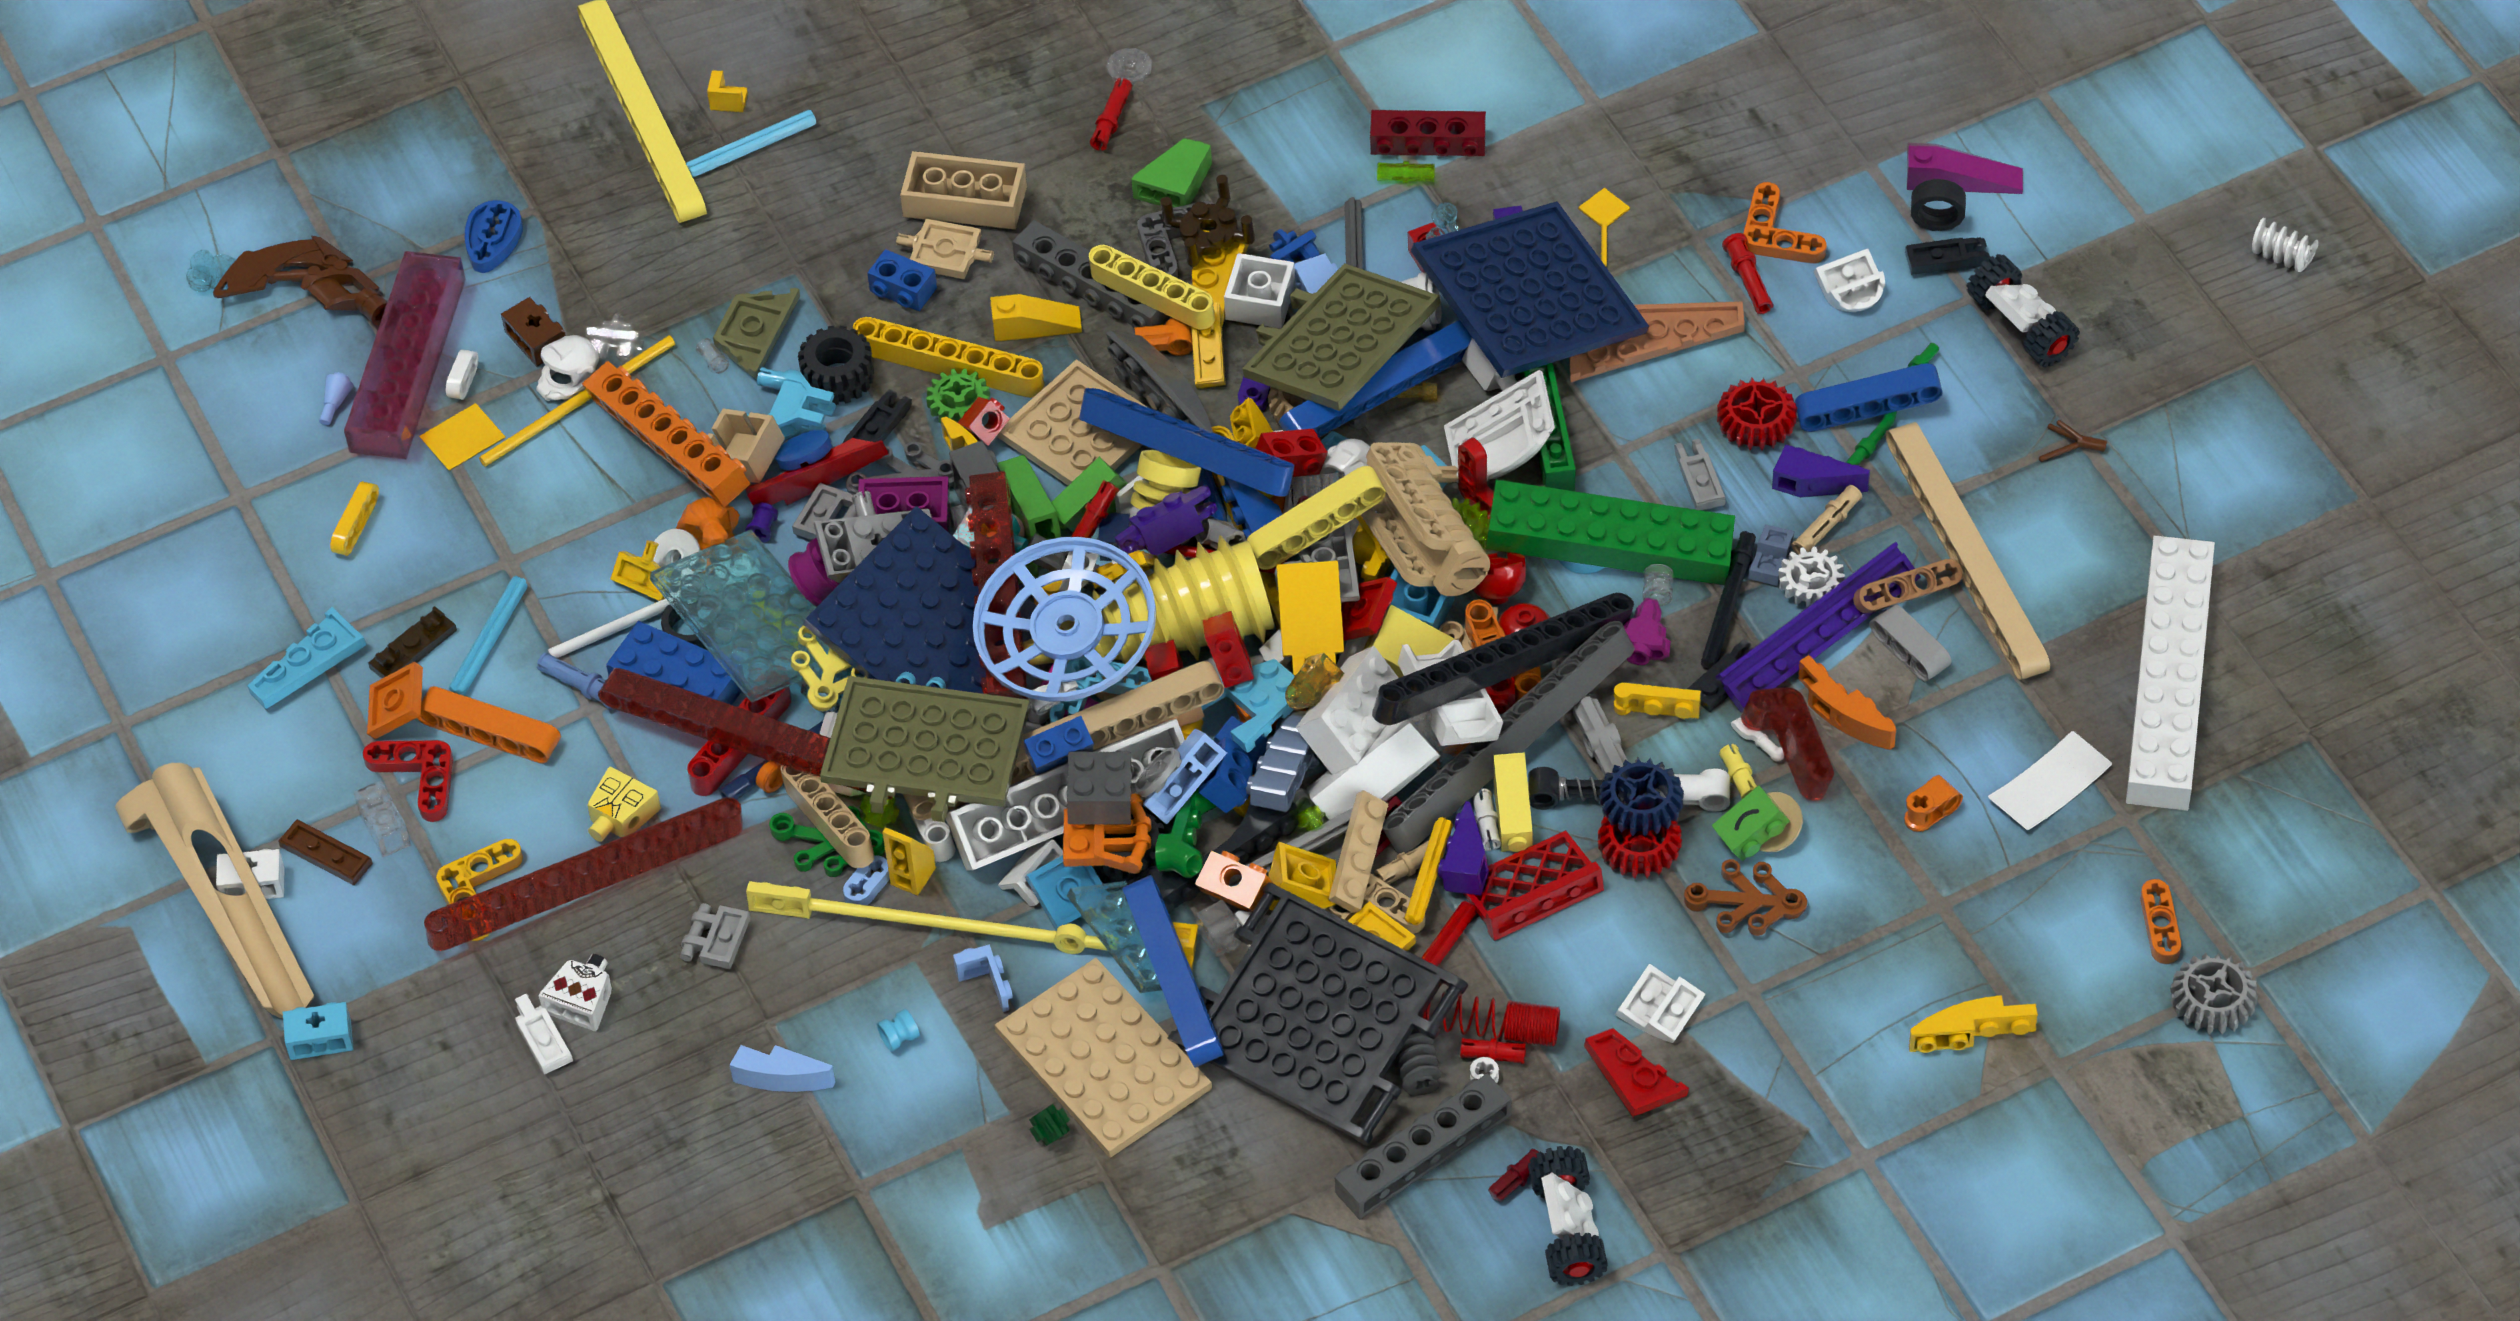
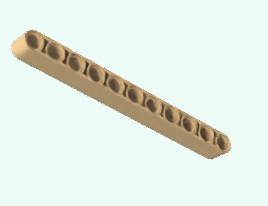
M1913 422L1886 431V441L1890 452L1948 556L1960 564L1963 572L1962 581L2017 679L2022 680L2049 671L2050 662L2042 643L1919 425Z
M1202 661L1023 734L1010 785L1036 775L1023 748L1024 740L1082 716L1093 740L1094 751L1217 700L1224 692V685L1213 665L1208 661ZM903 794L915 819L926 820L932 818L931 808L935 807V803L929 802L928 797ZM957 801L955 807L948 806V811L968 802Z

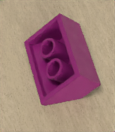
M948 476L859 479L858 492L862 491L863 498L865 497V491L871 493L876 514L911 511L915 506L920 509H929L932 519L950 533Z

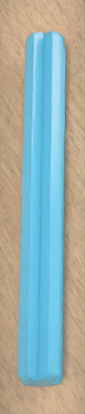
M811 110L803 111L686 162V165L694 178L812 127L816 124V118Z
M514 576L509 582L450 683L449 690L451 692L465 696L528 586L524 578Z

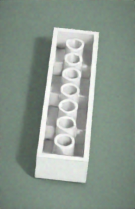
M1174 719L1093 752H1131V794L1136 793L1135 785L1140 775L1151 761L1167 748L1174 747L1177 750L1185 739L1177 719ZM1068 762L1037 776L1034 775L1010 785L1004 807L968 802L948 811L946 821L966 871L978 869L1064 833V809L1067 808Z

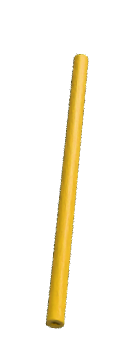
M668 335L623 364L622 367L631 374L675 345L674 339ZM584 389L479 457L480 462L484 467L488 466L592 398Z

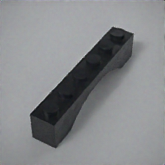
M1250 802L1247 813L1237 830L1227 841L1213 851L1218 854L1227 851L1240 858L1239 863L1244 865L1250 857L1259 851L1262 852L1268 849L1272 842L1294 831L1297 825H1299L1298 806L1292 802L1289 810L1285 812L1251 805ZM1209 852L1208 854L1202 856V857H1203V866H1204V864H1205V862H1206V860H1207V858H1208L1210 852ZM1157 866L1149 867L1127 882V885L1152 875L1169 915L1176 907L1185 901H1191L1201 891L1195 885L1200 872L1192 878H1185L1176 871H1158Z

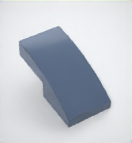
M1765 524L1758 541L1756 555L1749 569L1748 579L1778 586L1780 581L1778 576L1779 568L1782 567V560L1788 558L1795 531Z

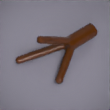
M2058 420L2056 422L2058 426L2048 424V429L2076 442L2041 455L2039 460L2042 462L2079 447L2104 452L2107 440L2080 435L2063 421Z

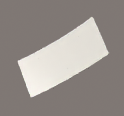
M2071 731L2030 768L1990 794L1988 798L2022 827L2029 830L2075 798L2112 765V762L2078 734Z

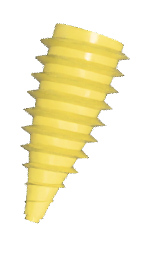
M1219 535L1217 550L1208 553L1198 542L1195 558L1187 561L1176 550L1175 564L1169 568H1165L1155 558L1153 574L1147 576L1154 593L1156 605L1155 629L1149 646L1162 642L1167 643V641L1174 639L1178 651L1189 650L1198 661L1200 647L1208 646L1202 620H1208V618L1229 611L1233 613L1243 641L1244 636L1255 634L1264 644L1266 630L1273 629L1274 622L1260 571L1249 541L1230 546ZM1135 580L1123 592L1130 610V623L1147 621L1148 619L1146 599L1140 585ZM1093 590L1092 598L1096 600L1100 595ZM1114 600L1101 611L1104 624L1121 623L1120 609L1116 600ZM1065 621L1060 625L1059 629L1069 630L1074 626L1075 622ZM1145 633L1128 635L1121 652L1114 660H1121L1126 664L1138 650ZM1102 636L1094 649L1104 658L1113 648L1118 636ZM1033 639L1023 642L1024 645L1019 647V651L1022 652L1034 644ZM1040 654L1028 661L1030 665L1054 663L1055 659Z

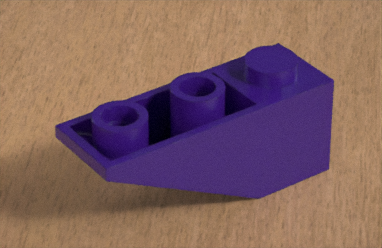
M1785 444L1773 469L1772 489L1800 498L1841 494L1849 485L1857 487L1860 492H1868L1870 470L1859 465L1836 460L1830 456L1819 455L1800 447Z
M1465 801L1462 812L1456 815L1455 832L1453 836L1448 838L1447 854L1445 859L1440 860L1438 875L1439 878L1443 879L1445 891L1481 895L1489 869L1471 803Z

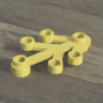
M802 626L798 632V641L801 645L806 646L822 669L821 681L810 668V657L805 651H796L792 654L791 667L800 673L809 686L807 697L812 707L818 711H827L836 705L838 695L844 693L848 679L846 677L833 683L835 674L851 667V665L831 648H829L827 655L817 641L816 635L805 626ZM805 633H809L812 635V637L805 638L802 635ZM803 659L805 663L799 664L795 660ZM853 668L851 676L856 677L855 674L860 672ZM818 693H826L828 696L822 697Z

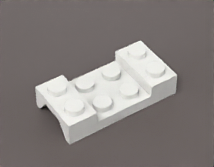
M1453 640L1438 654L1416 656L1410 646L1405 644L1402 645L1398 665L1403 675L1406 676L1461 654L1465 650L1459 640ZM1485 688L1430 710L1433 715L1430 726L1441 746L1495 741L1499 738L1503 720Z

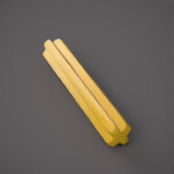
M1440 817L1435 821L1405 914L1406 922L1414 926H1418L1424 919L1438 875L1439 863L1443 859L1447 841L1452 831V821L1446 820L1444 817Z

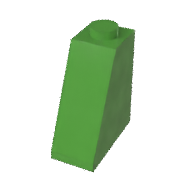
M1187 138L1179 141L1133 176V198L1161 206L1160 200L1163 197H1170L1173 208L1191 204L1212 165L1211 145Z
M1100 456L1051 502L1057 513L1059 528L1063 531L1066 528L1072 532L1075 531L1087 510L1085 508L1088 502L1091 503L1103 480L1112 483L1120 490L1128 484ZM1115 498L1107 510L1109 514L1116 512Z

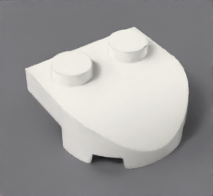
M1868 248L1817 267L1813 271L1828 303L1832 307L1845 312H1857L1872 307L1880 299L1885 286L1883 271H1878Z

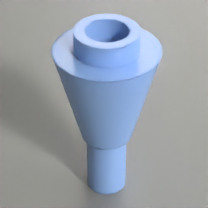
M335 372L326 376L324 408L319 422L323 425H330L335 410L339 408L354 387L350 378L343 373Z

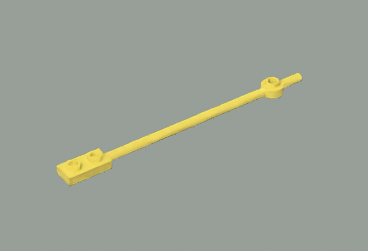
M749 881L746 890L749 911L810 919L812 911L1054 943L1057 949L1067 954L1081 953L1084 948L1116 952L1118 947V939L1087 935L1076 924H1065L1058 927L1057 931L830 901L811 898L810 889L797 886L774 885L767 882Z

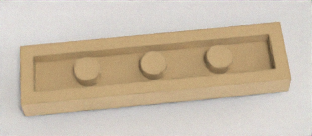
M1364 790L1356 794L1329 896V901L1352 913L1361 910L1388 808V803Z

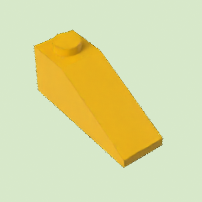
M1022 294L990 297L995 342L1082 333L1079 306Z
M885 827L882 833L890 884L918 896L936 869L934 851L913 838Z

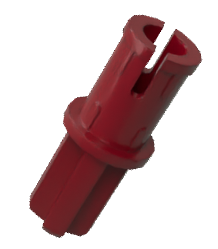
M1532 1148L1515 1165L1510 1164L1507 1167V1172L1488 1189L1494 1200L1502 1202L1519 1186L1524 1187L1527 1184V1179L1530 1177L1528 1163H1531L1530 1159L1532 1157L1537 1158L1536 1154L1539 1151Z

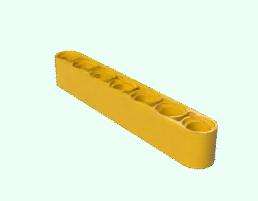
M862 317L853 324V329L858 330V335L863 334L866 337V341L870 343L873 358L939 375L943 372L947 376L951 375V369H955L957 374H961L965 368L967 369V375L977 372L978 379L985 378L986 386L989 388L1033 398L1045 388L1042 364L1035 359L872 317Z

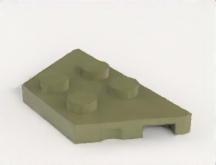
M790 288V293L773 295L772 291L735 295L713 336L714 345L749 375L757 379L761 367L765 366L800 298V290L798 288Z

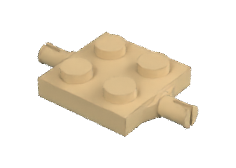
M925 219L922 229L915 236L899 233L896 241L897 245L913 248L911 260L935 269V274L965 279L970 265L975 260L992 263L994 251L977 248L982 237L981 229L932 219Z

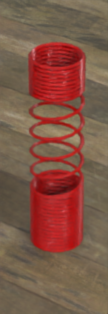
M1459 994L1454 1016L1448 1030L1446 1027V1017L1443 1020L1444 1030L1448 1033L1453 1028L1459 1009V1027L1461 1033L1465 1035L1470 1029L1475 1013L1476 1032L1479 1037H1482L1486 1032L1492 1012V1032L1494 1038H1500L1504 1029L1505 1041L1511 1040L1518 1043L1527 1042V1044L1533 1043L1534 1045L1540 1044V1046L1549 1045L1554 1047L1559 1030L1560 1007H1550L1543 1004L1537 1005V1003L1534 1005V1003H1524L1521 1001L1512 1002V1000H1509L1498 1036H1496L1495 999L1492 998L1487 1019L1480 1034L1478 1020L1479 997L1476 996L1470 1019L1464 1032L1462 1025V994ZM1430 1004L1422 1015V1018L1426 1020L1429 1019Z

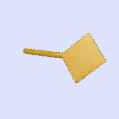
M1603 188L1580 205L1578 209L1601 226V261L1607 266V227L1629 211L1630 207L1606 188Z

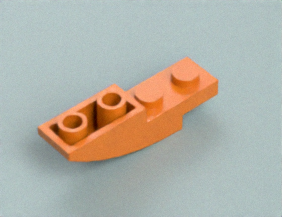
M1810 655L1799 661L1798 679L1809 689L1808 705L1819 716L1845 734L1862 742L1888 750L1895 747L1896 726L1890 718L1884 717L1877 710L1871 698L1865 697L1858 689L1847 694L1844 686L1836 683L1828 675L1826 668L1821 663H1816Z

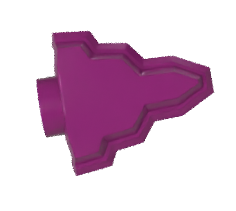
M1646 598L1636 608L1634 617L1627 620L1623 625L1635 648L1633 654L1627 658V661L1632 664L1646 665L1650 660H1663L1670 655L1671 641L1666 638V627L1660 623L1662 612L1657 599Z

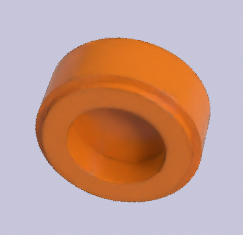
M769 761L764 764L756 776V785L766 793L778 790L784 783L781 765L776 761Z

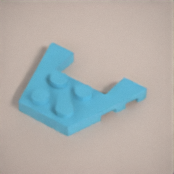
M1276 659L1252 666L1254 679L1228 688L1224 687L1223 694L1217 700L1201 706L1202 710L1228 696L1252 717V719L1230 731L1233 741L1247 753L1256 747L1254 742L1261 735L1266 737L1272 731L1271 725L1280 716L1285 719L1309 694L1307 686Z

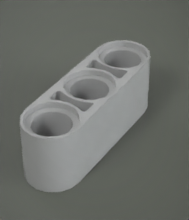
M1893 605L1870 621V628L1874 636L1920 680L1926 682L1951 665V657L1947 650L1899 605Z

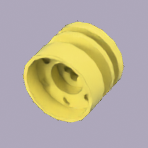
M1158 450L1142 451L1137 474L1146 480H1139L1134 483L1133 489L1136 492L1132 494L1130 503L1141 510L1142 508L1152 507L1160 503L1165 496L1171 493L1182 491L1186 494L1191 490L1187 488L1198 485L1201 467Z

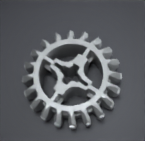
M2205 952L2202 960L2193 956L2190 964L2183 962L2180 971H2176L2174 974L2173 983L2170 988L2172 995L2171 1003L2172 1006L2176 1007L2175 1012L2177 1016H2184L2185 1025L2195 1023L2196 1032L2201 1027L2207 1028L2209 1035L2213 1032V1029H2218L2223 1035L2226 1027L2235 1032L2236 1028H2238V1023L2245 1025L2248 1021V1016H2252L2254 1013L2255 1004L2258 999L2256 992L2257 984L2256 981L2252 980L2251 971H2244L2243 962L2233 964L2232 955L2227 960L2221 959L2219 952L2215 958H2210Z

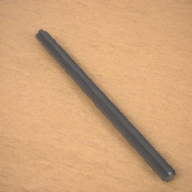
M1351 197L1344 204L1346 264L1363 269L1362 203L1360 200H1355L1354 197ZM1366 412L1350 420L1349 426L1356 428V430H1361L1362 427L1366 426Z

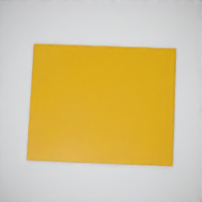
M475 403L421 434L419 437L444 466L451 470L504 439L505 435Z

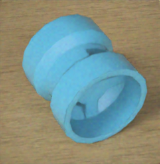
M907 1009L897 1012L892 1021L884 1019L876 1024L881 1039L890 1051L899 1048L902 1042L906 1040L913 1041L920 1036L918 1027Z

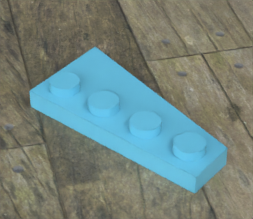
M333 607L325 612L326 618L319 625L314 623L306 630L307 636L298 644L293 642L285 650L286 655L280 661H273L247 685L250 694L265 709L366 646L364 637Z

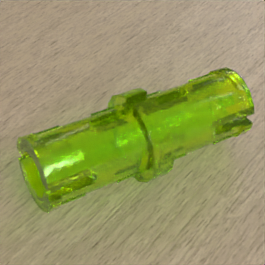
M1409 161L1396 164L1377 163V181H1403V184H1409V181L1435 182V164H1409Z

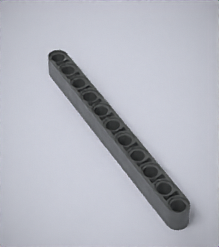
M1620 621L1609 622L1602 626L1500 716L1503 724L1498 740L1470 743L1385 818L1382 829L1395 852L1406 853L1411 851L1432 833L1435 821L1438 818L1444 817L1448 819L1465 801H1468L1493 779V755L1522 753L1633 654L1635 650L1634 645Z

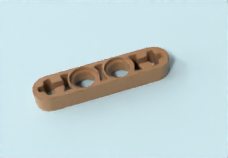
M1944 559L1866 584L1855 592L1853 598L1854 605L1860 612L1873 613L1895 604L1898 605L1948 589L1960 582L1963 575L1962 568L1957 561ZM1944 570L1952 572V576L1936 580L1935 575ZM1917 574L1923 575L1927 579L1928 585L1925 590L1919 589L1916 586L1915 576ZM1894 582L1900 586L1902 591L1900 598H1895L1890 594L1888 589L1890 583ZM1880 592V598L1872 602H1865L1864 596H1871Z

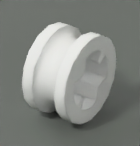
M1481 1057L1473 1061L1470 1066V1080L1479 1079L1484 1076V1074H1479L1480 1070H1484L1485 1073L1490 1072V1076L1498 1083L1499 1067L1493 1059Z

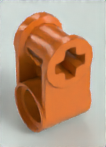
M1479 599L1471 601L1466 606L1465 630L1472 649L1505 636L1490 603Z
M1936 775L1932 777L1926 784L1907 796L1906 807L1908 811L1904 817L1905 825L1916 832L1929 829L1945 816L1952 814L1960 806L1963 795L1942 776Z

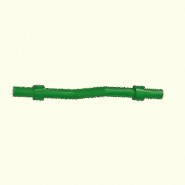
M1930 343L1920 355H1916L1909 362L1908 367L1925 363L1929 364L1930 360L1939 351L1938 345ZM1897 411L1884 414L1883 420L1867 438L1861 439L1855 446V452L1845 463L1859 465L1863 459H1868L1876 450L1877 443L1884 437L1886 431L1890 430L1894 425Z

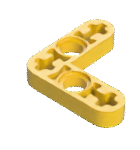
M500 840L444 865L437 872L436 878L439 890L467 939L479 941L490 934L491 925L488 914L473 887L507 873L522 863L521 847L516 840ZM509 851V853L513 854V856L507 857L503 853ZM492 857H495L497 864L493 865ZM478 862L488 864V867L482 872L472 870L473 865ZM452 877L456 880L458 888L453 890V886L447 878ZM463 897H468L472 900L467 907L455 905L457 900ZM474 915L477 923L481 925L479 928L471 925L470 917Z

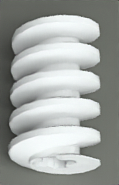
M2262 218L2253 236V253L2260 254L2263 251L2264 258L2269 259L2273 256V260L2276 263H2281L2284 260V265L2287 268L2295 264V271L2302 272L2312 261L2318 248V240L2316 239L2310 246L2308 245V235H2305L2301 241H2298V231L2295 230L2288 237L2286 226L2279 232H2276L2277 222H2273L2267 228L2265 227L2266 218Z

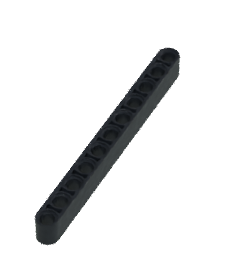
M1612 593L1385 683L1378 690L1372 716L1380 724L1395 725L1571 654L1605 624L1620 621L1624 625L1630 619L1634 601L1626 594Z

